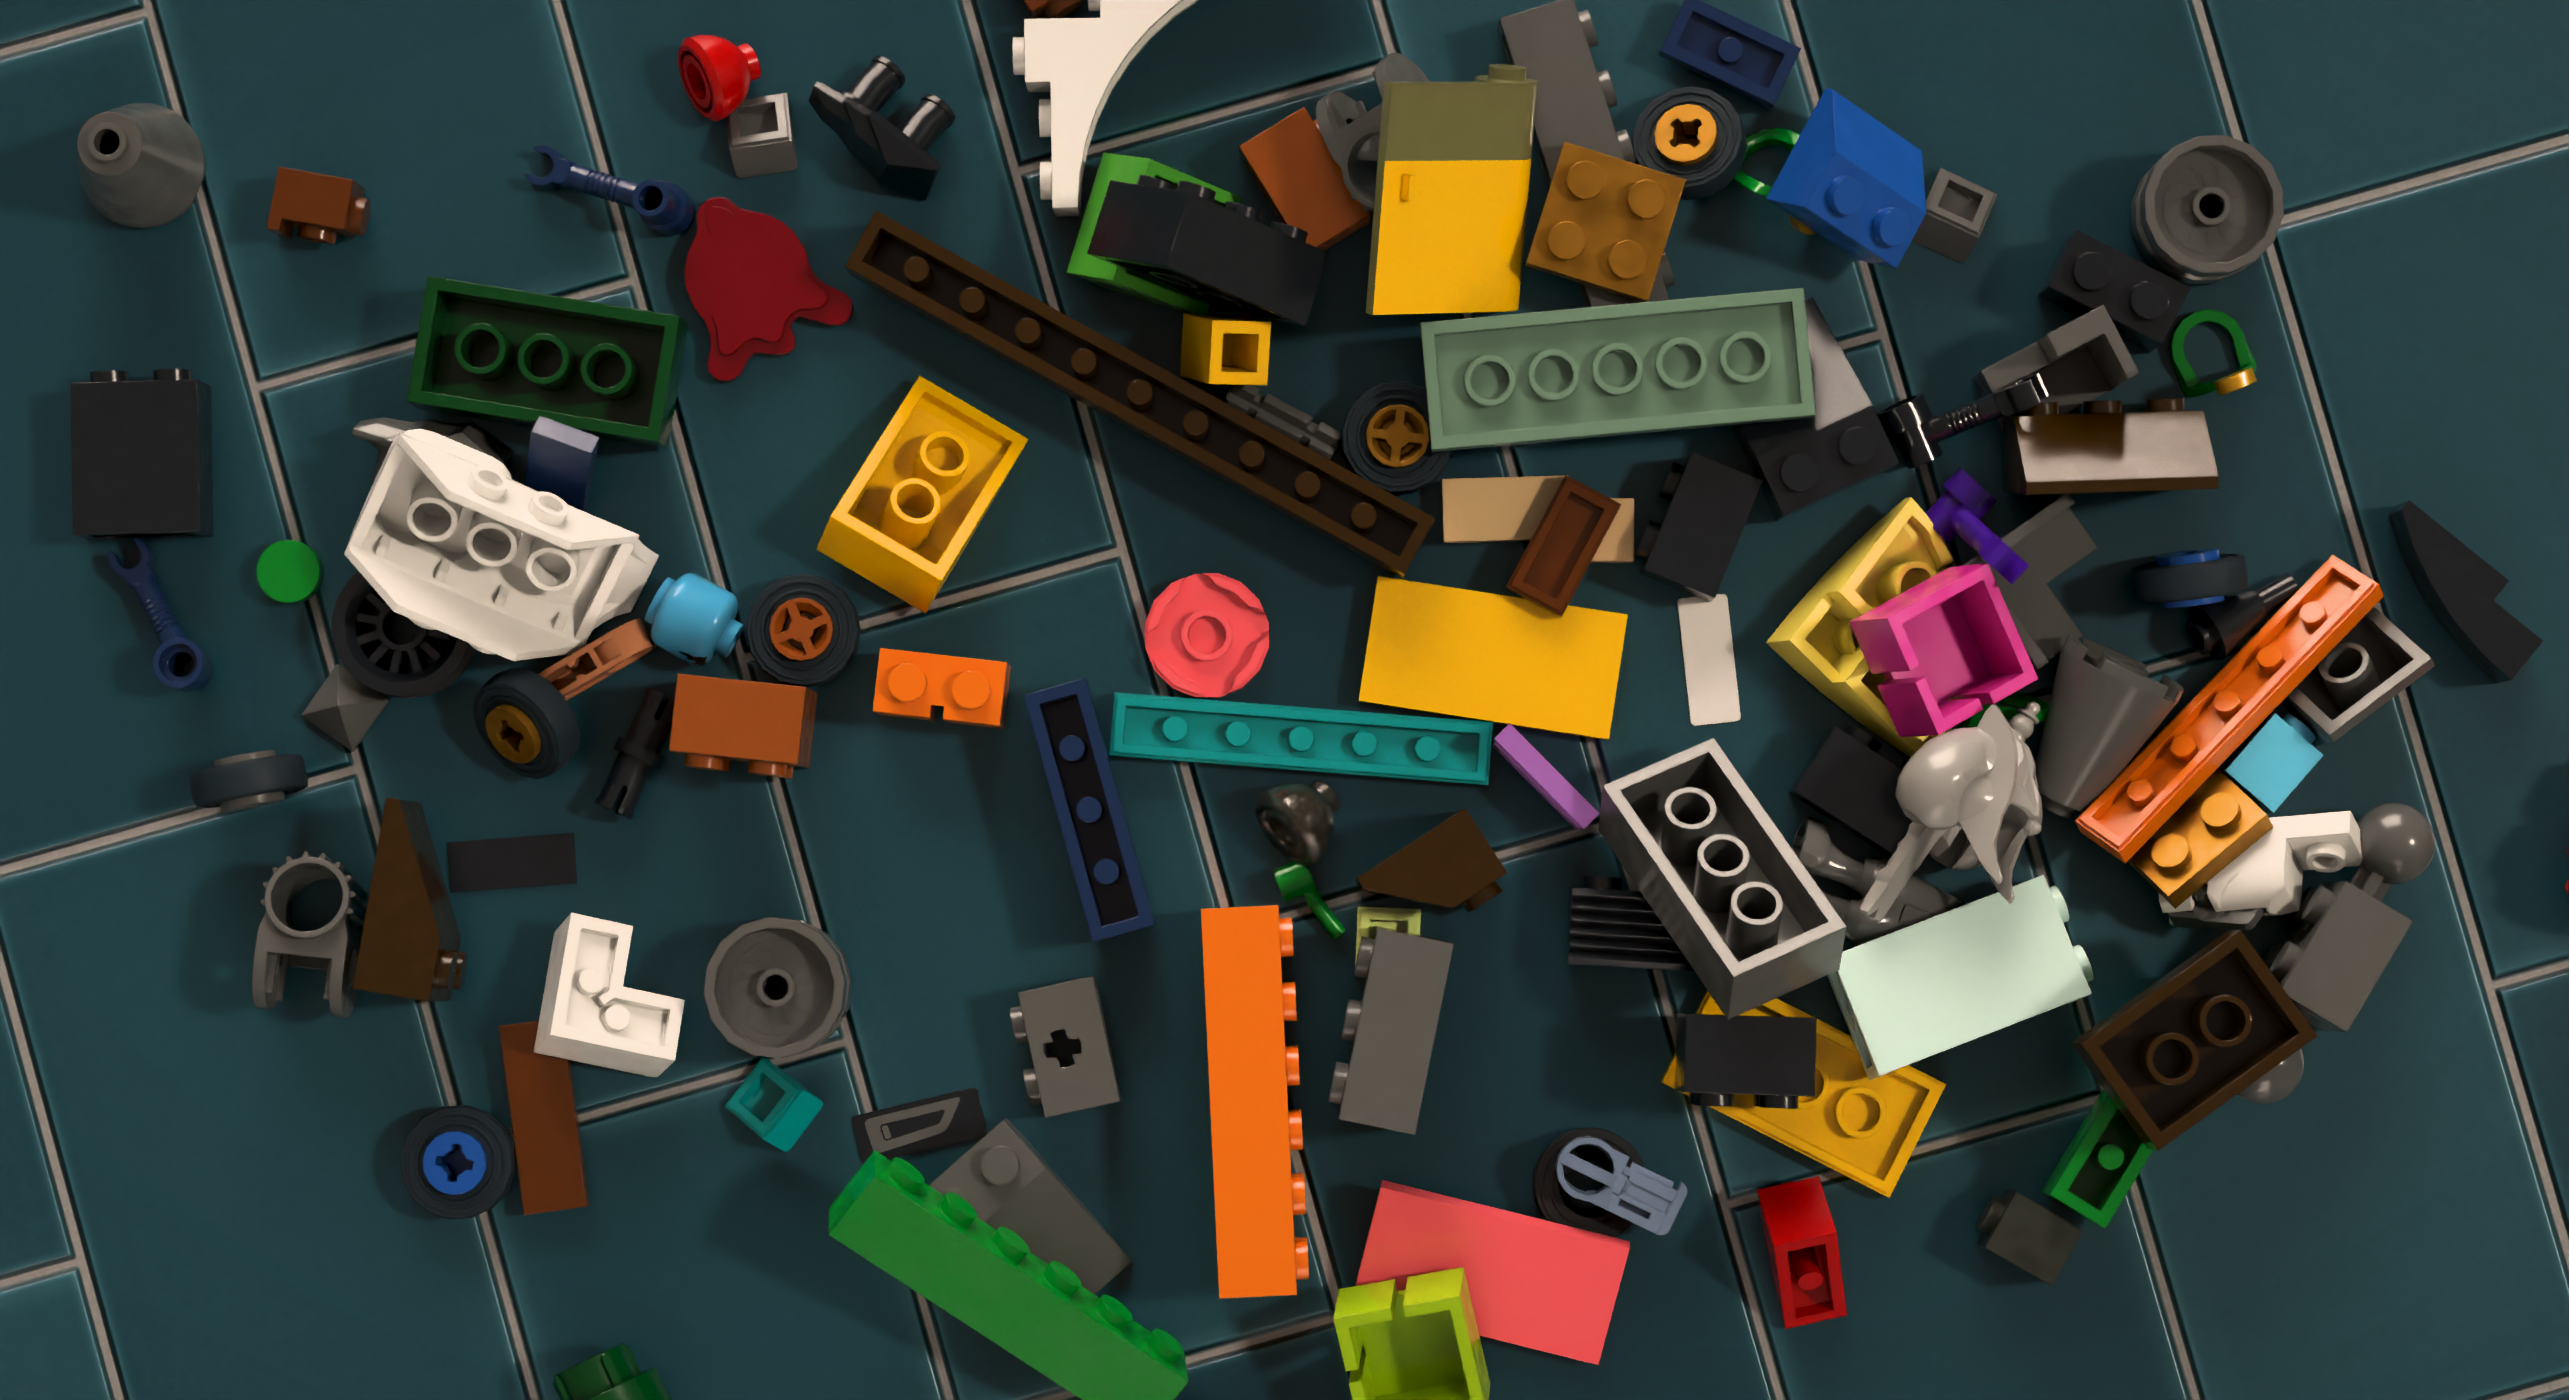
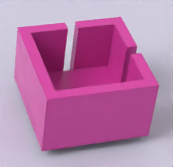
M1988 563L1949 567L1849 622L1871 673H1884L1887 678L1886 681L1877 686L1900 737L1940 735L1984 710L1982 705L1995 704L2038 680V676Z

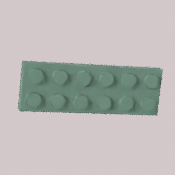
M1804 288L1420 323L1432 452L1814 418L1816 415Z

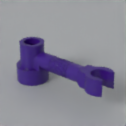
M1959 467L1942 485L1947 489L1946 492L1931 506L1926 515L1933 523V529L1944 540L1950 543L1958 534L2013 585L2030 566L1980 521L1997 501Z

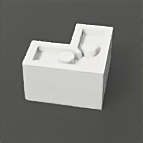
M570 913L556 929L552 942L534 1053L649 1077H658L675 1061L685 1000L623 987L633 926Z

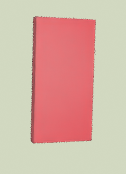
M1382 1180L1355 1286L1395 1279L1397 1290L1399 1291L1406 1289L1407 1277L1464 1267L1479 1336L1599 1365L1630 1250V1241Z

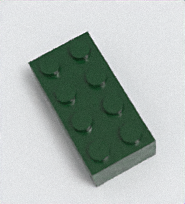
M428 276L407 402L421 410L534 427L539 416L602 439L668 449L689 325L677 315Z

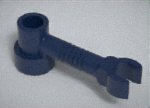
M538 145L533 147L540 154L553 160V169L545 177L524 174L529 182L543 190H555L563 187L633 208L640 214L642 221L648 227L666 236L677 235L683 232L693 220L695 213L693 199L688 192L672 182L648 179L638 184L575 164L550 146ZM662 198L660 206L655 209L657 201Z
M135 537V543L141 552V560L137 566L131 569L124 567L119 555L109 551L108 559L111 568L117 574L126 578L142 607H144L147 617L150 618L149 621L152 623L155 633L158 634L157 637L161 645L157 648L153 657V670L158 680L177 691L204 688L212 678V664L204 649L187 639L181 626L178 625L179 622L175 614H173V610L170 609L171 606L167 603L168 600L165 598V594L157 580L158 576L154 570L156 557L151 546ZM189 660H193L194 666L192 671L183 677L182 668L184 664Z

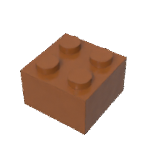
M677 674L669 751L685 755L684 766L694 769L730 772L731 760L749 762L748 773L793 779L794 767L810 769L818 693L802 686Z

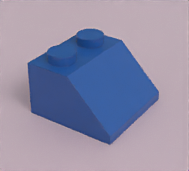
M1825 88L1766 200L1854 259L1897 269L1927 213L1922 151L1833 89Z

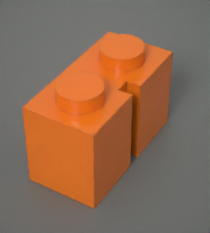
M880 648L873 712L878 715L935 721L936 708L933 706L944 707L942 719L948 723L1004 729L1011 666L1007 662Z

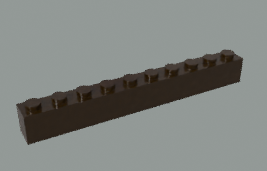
M875 211L845 265L850 275L1401 579L1406 575L1434 524L1435 518L878 211Z

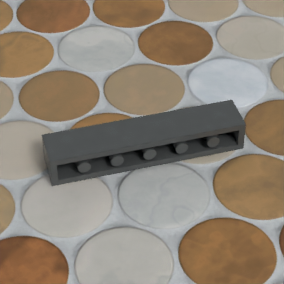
M1557 0L1500 18L1497 30L1508 65L1526 67V78L1538 81L1533 143L1548 190L1564 141L1636 164L1635 154L1626 129L1615 131L1608 109L1617 106V99L1609 73L1606 69L1597 72L1589 48L1598 46V40L1589 11L1586 9L1577 12L1574 0ZM1665 251L1663 252L1648 302L1669 300L1666 288L1674 285V278ZM1578 283L1585 307L1641 303Z

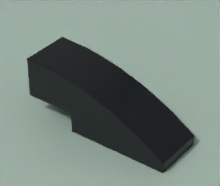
M2410 500L2395 506L2388 516L2400 553L2418 591L2439 624L2465 655L2495 683L2512 680L2543 640L2493 601L2509 580Z

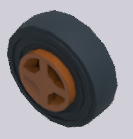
M804 573L782 577L763 589L750 608L746 626L750 653L761 670L782 684L802 687L826 684L844 672L857 653L861 634L857 609L845 591L824 577Z

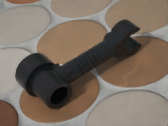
M2036 373L2005 386L1992 394L1974 400L1972 403L1969 402L1967 405H1962L1937 416H1933L1923 393L1896 402L1879 411L1877 416L1887 437L1894 436L1908 469H1912L1930 462L1943 454L1938 442L1978 427L1980 424L1983 425L2000 417H2006L2040 404V400L2049 395L2040 374Z

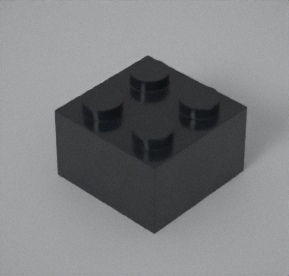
M1677 1014L1675 1090L1690 1093V1104L1699 1106L1732 1107L1734 1094L1754 1095V1106L1798 1109L1799 1096H1815L1817 1018L1738 1015L1727 1020L1725 1015Z

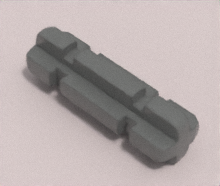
M1231 385L1223 402L1329 460L1333 458L1341 443V433L1323 422H1320L1319 425L1311 422L1312 416L1269 393L1266 397L1259 394L1260 389L1254 385Z

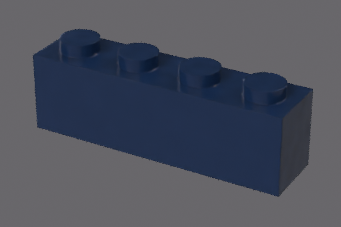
M1086 678L1025 694L1024 699L1092 942L1155 926L1156 921L1089 682Z

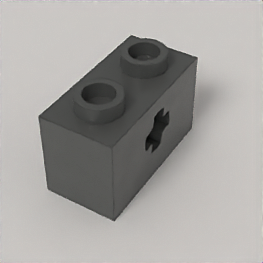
M1095 976L1018 992L1020 1005L1010 1007L1009 1009L1017 1045L1029 1043L1034 1068L1023 1070L1030 1106L1042 1105L1044 1116L1047 1118L1121 1101L1122 1096ZM1065 1029L1068 1039L1079 1038L1081 1042V1053L1072 1054L1075 1063L1070 1066H1063L1060 1057H1049L1047 1053V1043L1056 1041L1053 1033L1057 1030Z

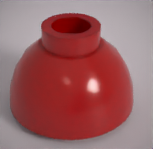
M695 35L685 38L681 43L678 52L679 72L685 91L694 107L701 115L715 122L732 114L746 98L750 83L761 76L760 63L753 48L747 43L736 46L729 40L715 35Z

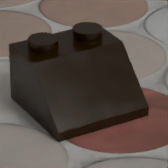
M1464 808L1355 880L1362 891L1446 909H1452L1462 903L1467 912H1471L1502 892L1496 880L1507 874V871L1466 808Z

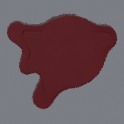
M713 197L700 206L697 212L698 230L686 258L684 270L685 286L693 307L704 319L709 330L711 346L707 366L709 373L716 380L733 382L741 376L748 361L754 355L787 356L791 354L796 347L792 326L798 319L804 318L831 327L843 326L850 320L854 311L852 300L842 291L819 280L811 268L805 248L796 234L782 221L764 213L741 209L724 197Z

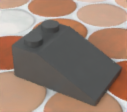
M1008 1117L929 1185L943 1195L947 1192H952L962 1197L975 1209L977 1218L997 1230L1002 1226L1015 1232L1026 1242L1029 1252L1047 1264L1051 1261L1062 1263L1077 1275L1081 1281V1286L1094 1295L1132 1262L1131 1258Z

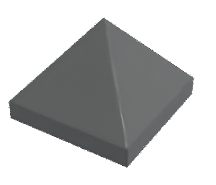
M337 664L301 716L354 752L390 700L378 691L359 682L347 669Z

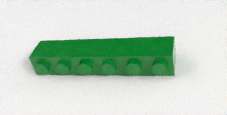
M874 1150L829 1207V1235L1082 1400H1174L1189 1382L1184 1350L1179 1342L1170 1334L1157 1328L1151 1332L1133 1320L1130 1311L1117 1299L1109 1295H1102L1101 1298L1097 1297L1081 1286L1080 1279L1068 1267L1057 1261H1051L1047 1264L1029 1252L1026 1242L1015 1232L1002 1226L996 1230L977 1218L975 1209L966 1200L952 1192H947L945 1195L939 1193L924 1183L923 1175L913 1165L901 1158L895 1157L891 1161Z

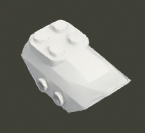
M413 429L404 433L398 432L368 493L344 553L393 612L409 618L421 628L439 630L468 642L474 649L482 653L497 654L512 661L572 654L583 648L595 628L616 616L631 613L659 557L658 554L650 550L638 539L640 535L574 508L555 494L544 491L539 492L512 480L511 473L506 466L494 457L424 429Z

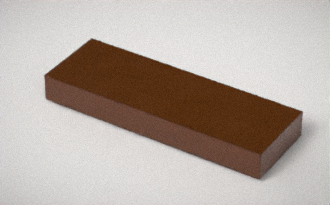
M539 1020L499 1026L524 1215L590 1206L571 1060L534 1053Z

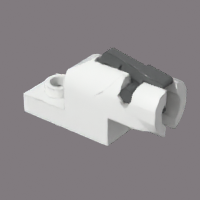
M2340 811L2269 818L2273 825L2270 831L2176 909L2159 893V903L2162 912L2168 913L2169 924L2176 927L2240 929L2248 931L2252 930L2264 916H2277L2299 911L2303 870L2330 873L2339 871L2343 867L2360 866L2363 860L2360 828L2352 812Z

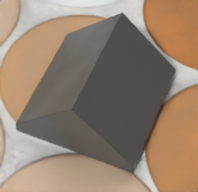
M2373 607L2282 703L2291 715L2304 723L2316 735L2317 738L2313 742L2315 746L2335 742L2435 665L2428 654L2379 610Z

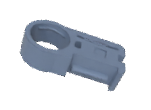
M1591 1136L1576 1137L1564 1145L1558 1153L1555 1169L1559 1183L1568 1194L1576 1199L1589 1201L1657 1235H1665L1670 1231L1687 1196L1688 1191L1684 1183L1679 1181L1677 1188L1674 1189L1672 1188L1674 1185L1673 1181L1634 1162L1631 1163L1630 1167L1626 1166L1630 1157L1613 1149L1599 1138ZM1584 1145L1598 1147L1611 1160L1612 1173L1571 1154L1570 1151ZM1566 1165L1605 1184V1186L1598 1191L1579 1190L1571 1185L1566 1176H1564L1563 1166Z

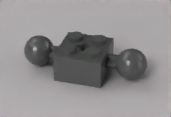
M2385 803L2370 809L2357 822L2360 828L2363 858L2360 866H2357L2348 882H2322L2317 890L2309 886L2301 895L2299 911L2290 914L2289 919L2296 922V925L2283 945L2276 941L2262 959L2307 1022L2320 1030L2347 1032L2413 922L2381 902L2391 884H2403L2419 877L2428 868L2434 855L2435 836L2433 829L2425 816L2411 806L2401 803ZM2302 1048L2237 1095L2257 1104L2274 1103L2289 1096L2299 1085L2303 1076L2305 1061Z

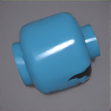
M692 572L682 575L677 580L668 577L658 589L644 619L645 622L652 625L650 635L656 646L696 667L703 666L711 661L716 653L727 658L735 647L744 628V624L735 620L738 612L736 596Z

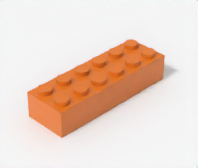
M1279 905L1201 909L1219 1299L1297 1295V1280L1309 1279L1307 1237H1295L1294 1215L1306 1214L1304 1173L1291 1172L1290 1150H1303L1301 1109H1288L1287 1086L1300 1085L1298 1045L1285 1046L1284 1021H1297L1295 982H1282L1281 957L1294 956L1292 918H1279Z

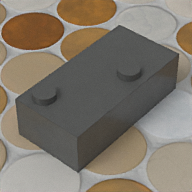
M1714 738L1603 785L1599 819L1600 833L1727 1020L1840 969L1847 926Z

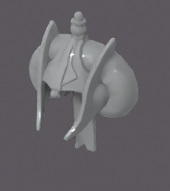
M2032 701L2027 704L2025 709L2018 708V714L2013 716L2009 723L2001 710L1996 705H1991L1985 711L1977 727L1950 730L1932 738L1911 756L1898 777L1895 796L1905 816L1911 819L1912 823L1909 824L1904 839L1898 842L1897 850L1888 860L1886 867L1877 872L1875 882L1860 906L1861 913L1866 916L1870 915L1873 920L1880 924L1912 874L1919 869L1928 853L1933 859L1951 870H1971L1983 865L2003 898L2009 904L2013 902L2015 897L2012 887V874L2019 852L2027 835L2033 836L2042 829V798L2038 790L2036 764L2030 748L2025 744V739L2029 738L2033 733L2034 724L2037 725L2039 723V719L2036 717L2040 712V705Z

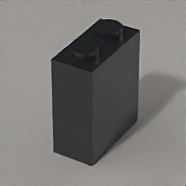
M188 369L153 370V380L129 381V372L92 371L90 372V382H71L73 535L87 540L213 536L211 386L198 379H192V370Z

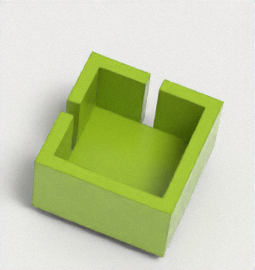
M1464 1267L1407 1277L1406 1289L1399 1291L1397 1290L1395 1279L1339 1289L1333 1320L1345 1371H1351L1349 1388L1352 1400H1489L1490 1379Z

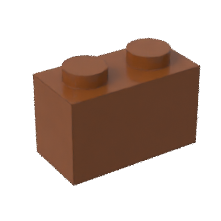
M1302 107L1239 146L1241 159L1280 222L1306 231L1308 235L1305 243L1325 251L1370 223L1369 211H1364L1362 209L1363 204L1359 201L1351 200L1352 194L1347 186L1343 184L1342 168L1333 160L1320 132L1317 119L1312 120L1305 107Z

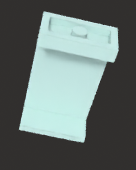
M2044 875L2012 886L2015 898L2011 904L1997 892L1842 952L1840 969L1827 975L1869 1081L2092 994L2087 983L2093 980V971L2089 959L2080 945L2072 946L2064 923L2069 921L2067 905L2060 890L2055 885L2049 887Z

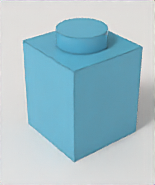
M2274 713L2270 714L2219 766V769L2266 814L2277 810L2324 755L2311 745L2317 737L2304 723L2291 714L2287 713L2282 719Z

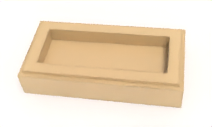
M1565 475L1442 479L1443 544L1530 541Z

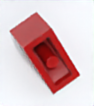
M1819 1176L1795 1182H1785L1777 1186L1757 1190L1763 1236L1785 1329L1847 1316L1837 1232Z

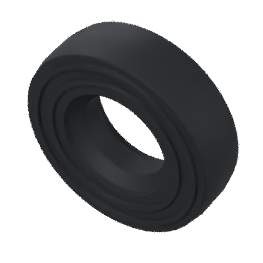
M1585 1127L1560 1135L1545 1148L1535 1166L1533 1194L1539 1212L1547 1221L1617 1237L1630 1228L1633 1223L1603 1208L1585 1210L1575 1206L1569 1200L1566 1191L1557 1179L1555 1169L1557 1156L1564 1145L1576 1137L1591 1136L1602 1139L1613 1149L1630 1157L1626 1165L1628 1167L1634 1162L1645 1168L1641 1157L1628 1141L1605 1129ZM1584 1145L1570 1151L1571 1154L1583 1160L1600 1161L1612 1172L1611 1160L1598 1147ZM1566 1165L1563 1166L1564 1176L1567 1177L1571 1168Z

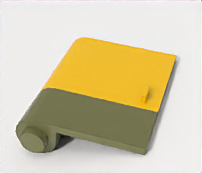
M1489 64L1488 75L1475 76V82L1384 81L1366 313L1371 315L1508 312L1518 310L1538 81L1526 78V67L1508 64Z

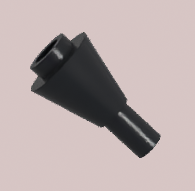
M2285 573L2255 591L2247 590L2224 596L2225 600L2221 602L2189 606V621L2186 622L2185 629L2192 645L2202 655L2209 653L2217 660L2225 659L2267 617L2268 612L2287 602L2299 590L2298 585L2291 575Z

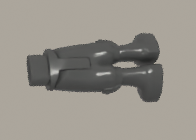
M1809 816L1802 820L1794 836L1791 848L1811 876H1819L1852 888L1854 892L1860 895L1859 900H1847L1822 891L1847 926L1845 939L1855 947L1969 903L1965 900L1961 901L1931 883L1912 875L1881 923L1878 924L1870 915L1866 916L1861 913L1860 906L1874 884L1877 872L1886 867L1890 858L1870 857L1859 862L1849 857L1831 842L1828 827L1821 820Z

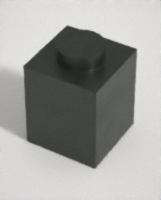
M2007 1189L2002 1199L1995 1195L1992 1196L1976 1224V1229L1983 1232L1977 1245L2053 1286L2083 1232V1229L2010 1189Z

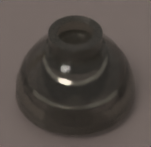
M1315 780L1310 785L1297 782L1281 783L1266 789L1256 797L1255 815L1257 822L1266 838L1281 854L1294 862L1307 865L1315 864L1324 855L1331 843L1334 832L1333 814L1340 809V802L1336 794L1327 784L1320 780Z

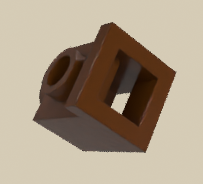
M279 166L267 229L278 237L291 239L293 228L297 227L299 228L298 238L335 245L337 235L355 238L356 235L364 236L370 217V199L363 198L365 189L352 179Z

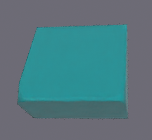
M762 1056L725 1107L764 1141L787 1152L806 1130L824 1103L819 1097L776 1064Z

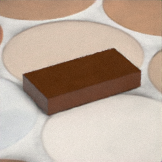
M1565 475L1505 589L1561 618L1621 504Z

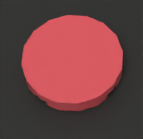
M1220 573L1193 574L1172 582L1154 600L1145 622V649L1155 672L1172 689L1194 698H1222L1243 689L1261 670L1269 650V622L1260 600L1242 582Z

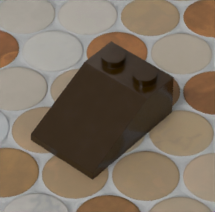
M386 797L353 989L428 1002L448 1001L451 998L452 989L461 990L467 969V953L459 951L461 936L421 803Z

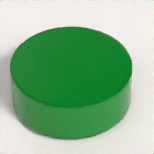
M282 540L273 543L265 549L257 564V579L262 590L270 598L285 604H299L309 600L318 592L323 582L324 568L321 558L310 546L296 540Z

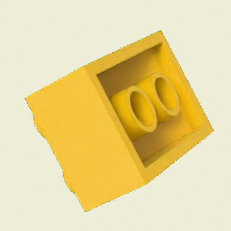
M919 376L831 514L816 550L926 614L1029 439Z

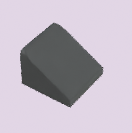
M787 93L744 99L742 104L726 117L729 150L738 178L788 172L798 168Z
M1940 168L1926 197L1927 213L1912 241L1957 262H1966L1982 233L1998 194Z

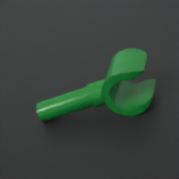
M1293 861L1274 869L1273 875L1285 903L1304 895L1308 907L1332 939H1336L1345 932V928L1322 899V895L1317 890L1313 877L1304 863Z

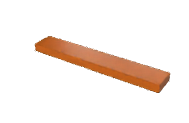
M2332 555L2075 820L2079 831L2126 864L2384 597L2380 585Z

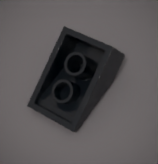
M1813 297L1805 300L1816 415L1814 418L1732 425L1755 477L1763 480L1760 488L1776 522L1891 470L1899 463L1870 399Z

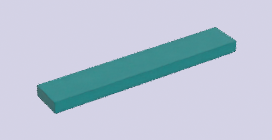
M1114 692L1109 755L1115 757L1488 786L1493 722Z

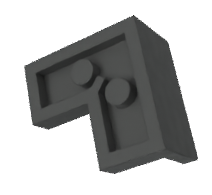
M2102 305L2046 334L2032 345L1981 370L1973 379L1984 397L2025 377L2039 373L2049 395L2040 401L2058 402L2059 414H2067L2083 406V401H2092L2121 386L2139 374V371L2105 306ZM2020 412L2011 414L2009 416H2019ZM2002 417L1995 419L2003 434Z
M2069 493L2060 496L2000 538L2030 566L2013 585L1989 564L2035 671L2061 652L2062 646L2069 634L2074 635L2077 639L2083 636L2047 585L2048 582L2098 548L2069 508L2075 503ZM1977 554L1962 566L1988 562Z

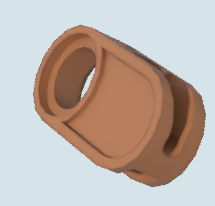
M637 618L601 636L548 667L538 675L547 679L567 701L645 656L656 645L653 643L641 619Z

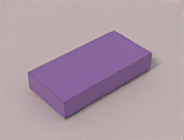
M1510 723L1492 740L1494 743L1492 746L1576 831L1584 830L1600 814Z

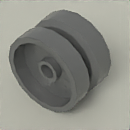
M2227 135L2196 136L2172 147L2140 179L2130 205L2131 232L2142 256L2159 272L2185 284H2215L2240 273L2247 266L2255 262L2275 241L2284 216L2283 188L2272 164L2251 144ZM2206 201L2215 210V213L2210 218L2205 217L2199 208Z
M767 917L742 924L719 943L706 968L704 997L711 1021L729 1043L754 1056L784 1058L817 1048L837 1031L850 1006L852 978L845 954L828 933L804 920ZM773 975H780L788 983V992L782 999H771L766 994L765 989L773 984L771 977Z

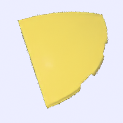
M1904 498L1847 550L1817 581L1766 641L1779 656L1822 694L1859 723L1910 758L1926 742L1939 735L1899 736L1877 686L1886 681L1887 678L1884 673H1871L1849 622L1947 569L1948 565L1953 562L1942 537L1933 529V523L1913 498ZM1952 728L1948 729L1947 731H1945V732H1943V733H1941V734H1944V733L1950 731Z

